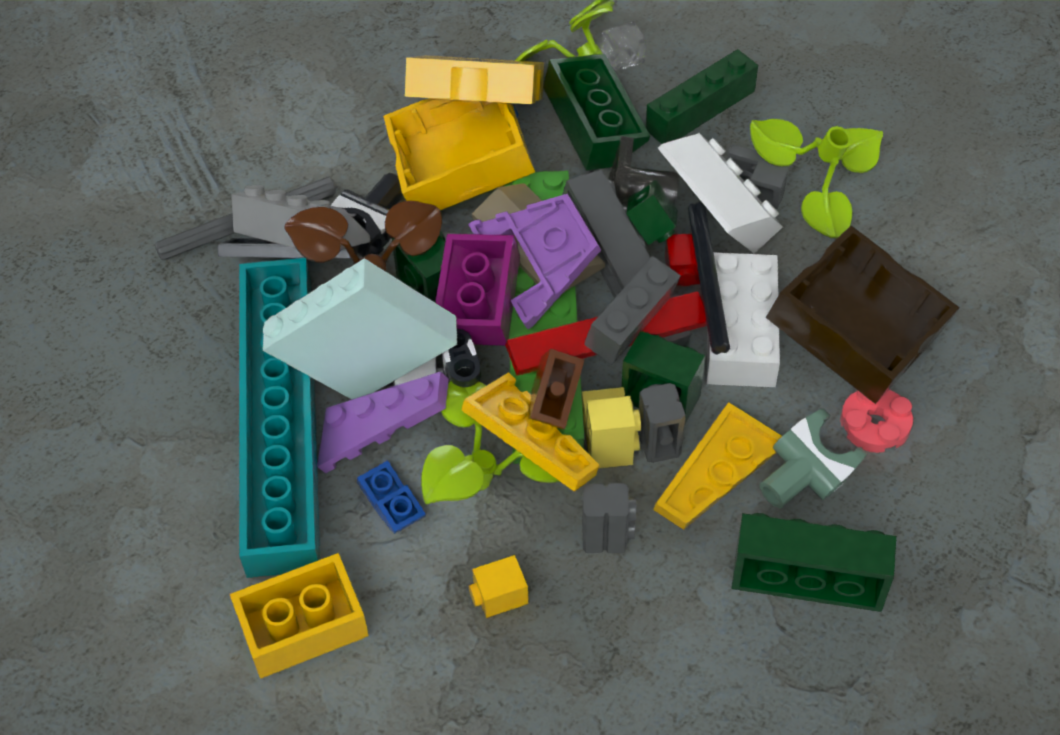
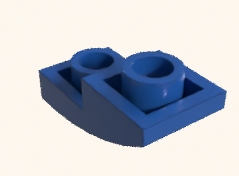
M389 461L357 477V484L394 534L426 516L408 485H403Z

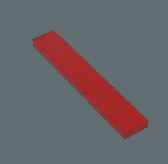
M696 291L670 298L642 331L651 335L667 337L707 326L704 304L699 292ZM598 317L508 339L505 346L516 375L519 376L537 371L541 357L550 349L580 359L598 355L584 345L591 324Z

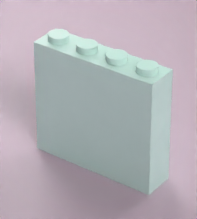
M365 258L350 268L345 269L325 284L320 285L300 300L295 301L278 314L271 316L264 322L263 327L264 352L350 399L374 393L457 345L456 316Z

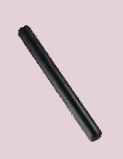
M702 202L697 204L691 203L688 207V214L711 352L718 355L720 353H727L730 350L708 219L705 205Z

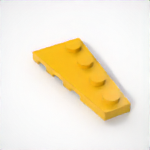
M509 372L464 399L461 409L464 413L574 492L596 476L600 465L571 435H562L557 427L529 419L531 394L528 391L521 392L515 386L516 379Z
M728 402L656 502L653 510L684 530L776 454L773 446L782 435Z

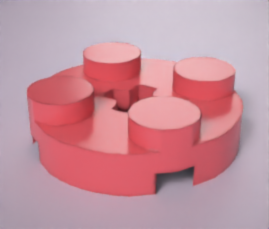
M888 390L876 404L861 392L856 391L846 399L840 417L841 426H844V429L847 431V438L857 447H862L866 451L875 453L885 452L886 448H891L895 445L898 448L908 439L913 425L912 404L907 398L891 390ZM870 415H879L885 421H879L878 424H874L871 422L872 417Z

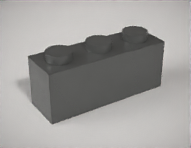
M652 256L591 324L584 345L613 365L638 336L640 330L642 331L671 298L681 276Z

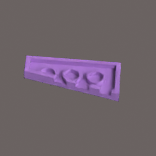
M440 371L327 407L317 467L324 473H328L336 468L335 462L345 457L352 460L361 455V448L376 441L378 444H381L390 439L396 429L402 426L409 429L446 408L449 379Z

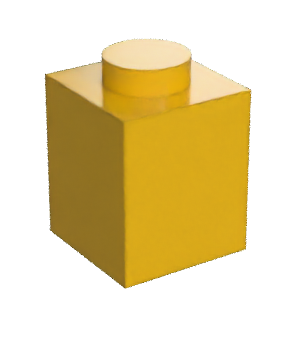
M515 555L472 569L474 584L468 585L469 592L475 607L482 606L486 618L529 604L528 585Z

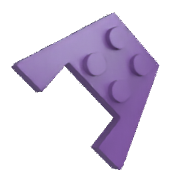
M568 194L527 205V209L511 214L506 211L496 214L494 219L484 222L479 219L468 224L473 234H514L541 281L511 300L527 329L535 325L601 251L600 246Z

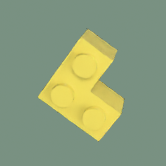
M624 387L582 391L583 424L588 454L600 465L599 469L633 465L634 451L640 449L638 431H641L639 410L633 409L630 396H625Z

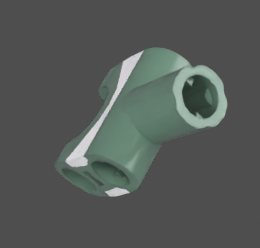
M819 409L799 421L774 444L773 449L785 463L763 480L759 486L763 496L771 505L779 509L783 508L807 486L822 501L825 500L847 480L868 454L862 447H859L854 452L851 450L844 454L830 452L824 447L819 436L820 428L831 416L825 409Z

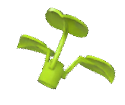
M595 0L569 21L571 32L582 27L588 41L576 50L579 54L577 57L603 54L599 46L594 42L589 25L592 20L602 14L613 11L612 6L615 3L613 0ZM546 39L526 49L515 61H525L538 52L549 48H556L568 58L576 56L555 40L548 41Z
M781 119L752 120L750 124L752 143L759 155L767 162L776 166H790L795 161L796 154L803 155L817 147L819 157L824 162L830 163L822 187V193L818 191L808 193L802 201L801 212L805 221L813 229L830 238L837 239L850 226L852 206L849 199L842 192H828L835 167L839 160H841L843 166L852 172L865 173L872 170L879 159L883 131L865 128L844 129L835 126L827 131L823 139L817 137L813 143L800 148L803 143V137L798 127L793 123Z
M450 380L447 389L446 408L441 413L448 422L455 426L469 427L473 424L475 425L474 448L472 454L464 456L462 451L453 445L437 447L428 454L421 474V489L425 504L440 501H459L473 497L479 491L488 488L493 475H501L502 471L517 458H522L519 467L521 472L528 478L545 483L560 481L517 450L500 464H497L491 452L481 450L482 425L461 409L464 399L486 385L478 381L471 387L463 388L453 384Z

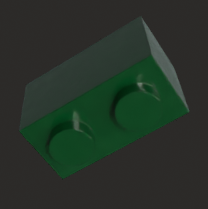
M656 179L629 197L626 214L648 245L656 240L658 243H661L675 232L673 229L676 228L678 210Z

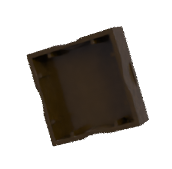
M850 226L825 250L819 261L805 268L780 292L765 318L876 404L939 336L960 307L923 279L907 271L890 254L853 226Z

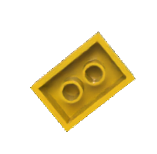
M339 553L230 594L260 679L369 636L365 616Z

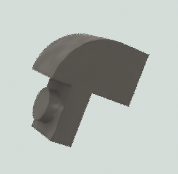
M732 144L728 152V159L731 158L743 170V173L739 176L744 180L749 179L760 190L761 193L757 197L762 203L767 200L775 209H778L785 192L788 166L773 165L764 160L757 151Z

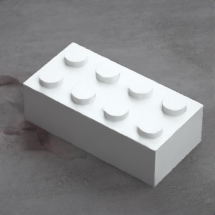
M713 252L730 350L727 353H720L718 355L712 353L707 329V384L776 387L780 365L779 328L765 317L778 297L777 255Z

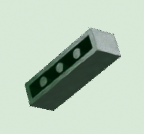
M739 49L733 51L647 104L646 129L661 144L682 138L755 92L759 65Z

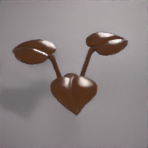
M418 201L397 203L388 211L385 218V230L394 240L381 257L376 254H369L362 259L365 258L386 271V262L398 244L410 256H417L427 252L435 244L441 230L442 217L439 208L435 205ZM327 207L305 209L295 214L285 223L284 229L290 236L295 248L303 257L310 261L324 263L333 260L339 254L341 245L345 247L352 258L353 265L362 260L358 258L349 241L343 238L348 230L347 220L334 209Z

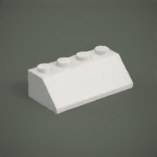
M698 133L663 143L658 147L660 152L725 231L753 253L757 252L783 228L775 218L779 215L778 211L767 200L763 203L757 197L761 193L760 190L749 179L745 182L739 176L743 173V170L731 158L726 161L722 156L726 152L725 149L714 138L708 141Z

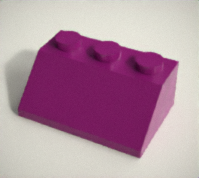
M447 234L435 303L456 316V328L468 332L474 345L505 346L506 341L509 339L513 312L511 300L515 298L520 253L514 235Z

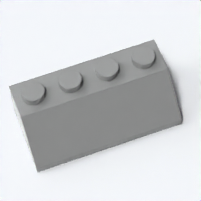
M261 185L244 187L245 191L231 194L235 233L295 248L290 236L284 229L285 223L295 214L305 209L327 207L338 211L347 220L348 230L343 238L348 240L351 246L370 242V235L345 209L330 206V201H309L305 195L287 196L283 190L265 191L264 186Z

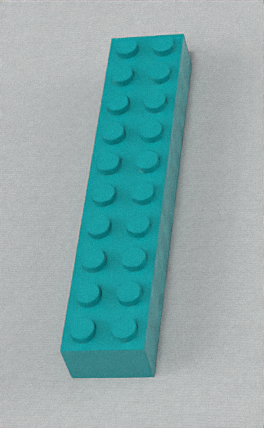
M306 258L239 264V557L246 578L281 575L320 560L315 380L263 351L264 322L312 292Z

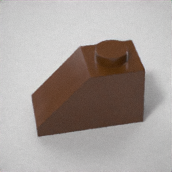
M553 349L548 350L541 357L531 390L529 419L565 429L585 360Z

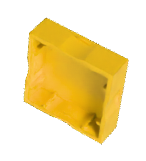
M427 55L407 57L405 97L533 104L541 100L543 96L544 62Z
M428 98L383 116L390 144L396 153L395 166L402 194L406 201L432 204L439 208V210H443L535 173L512 103Z

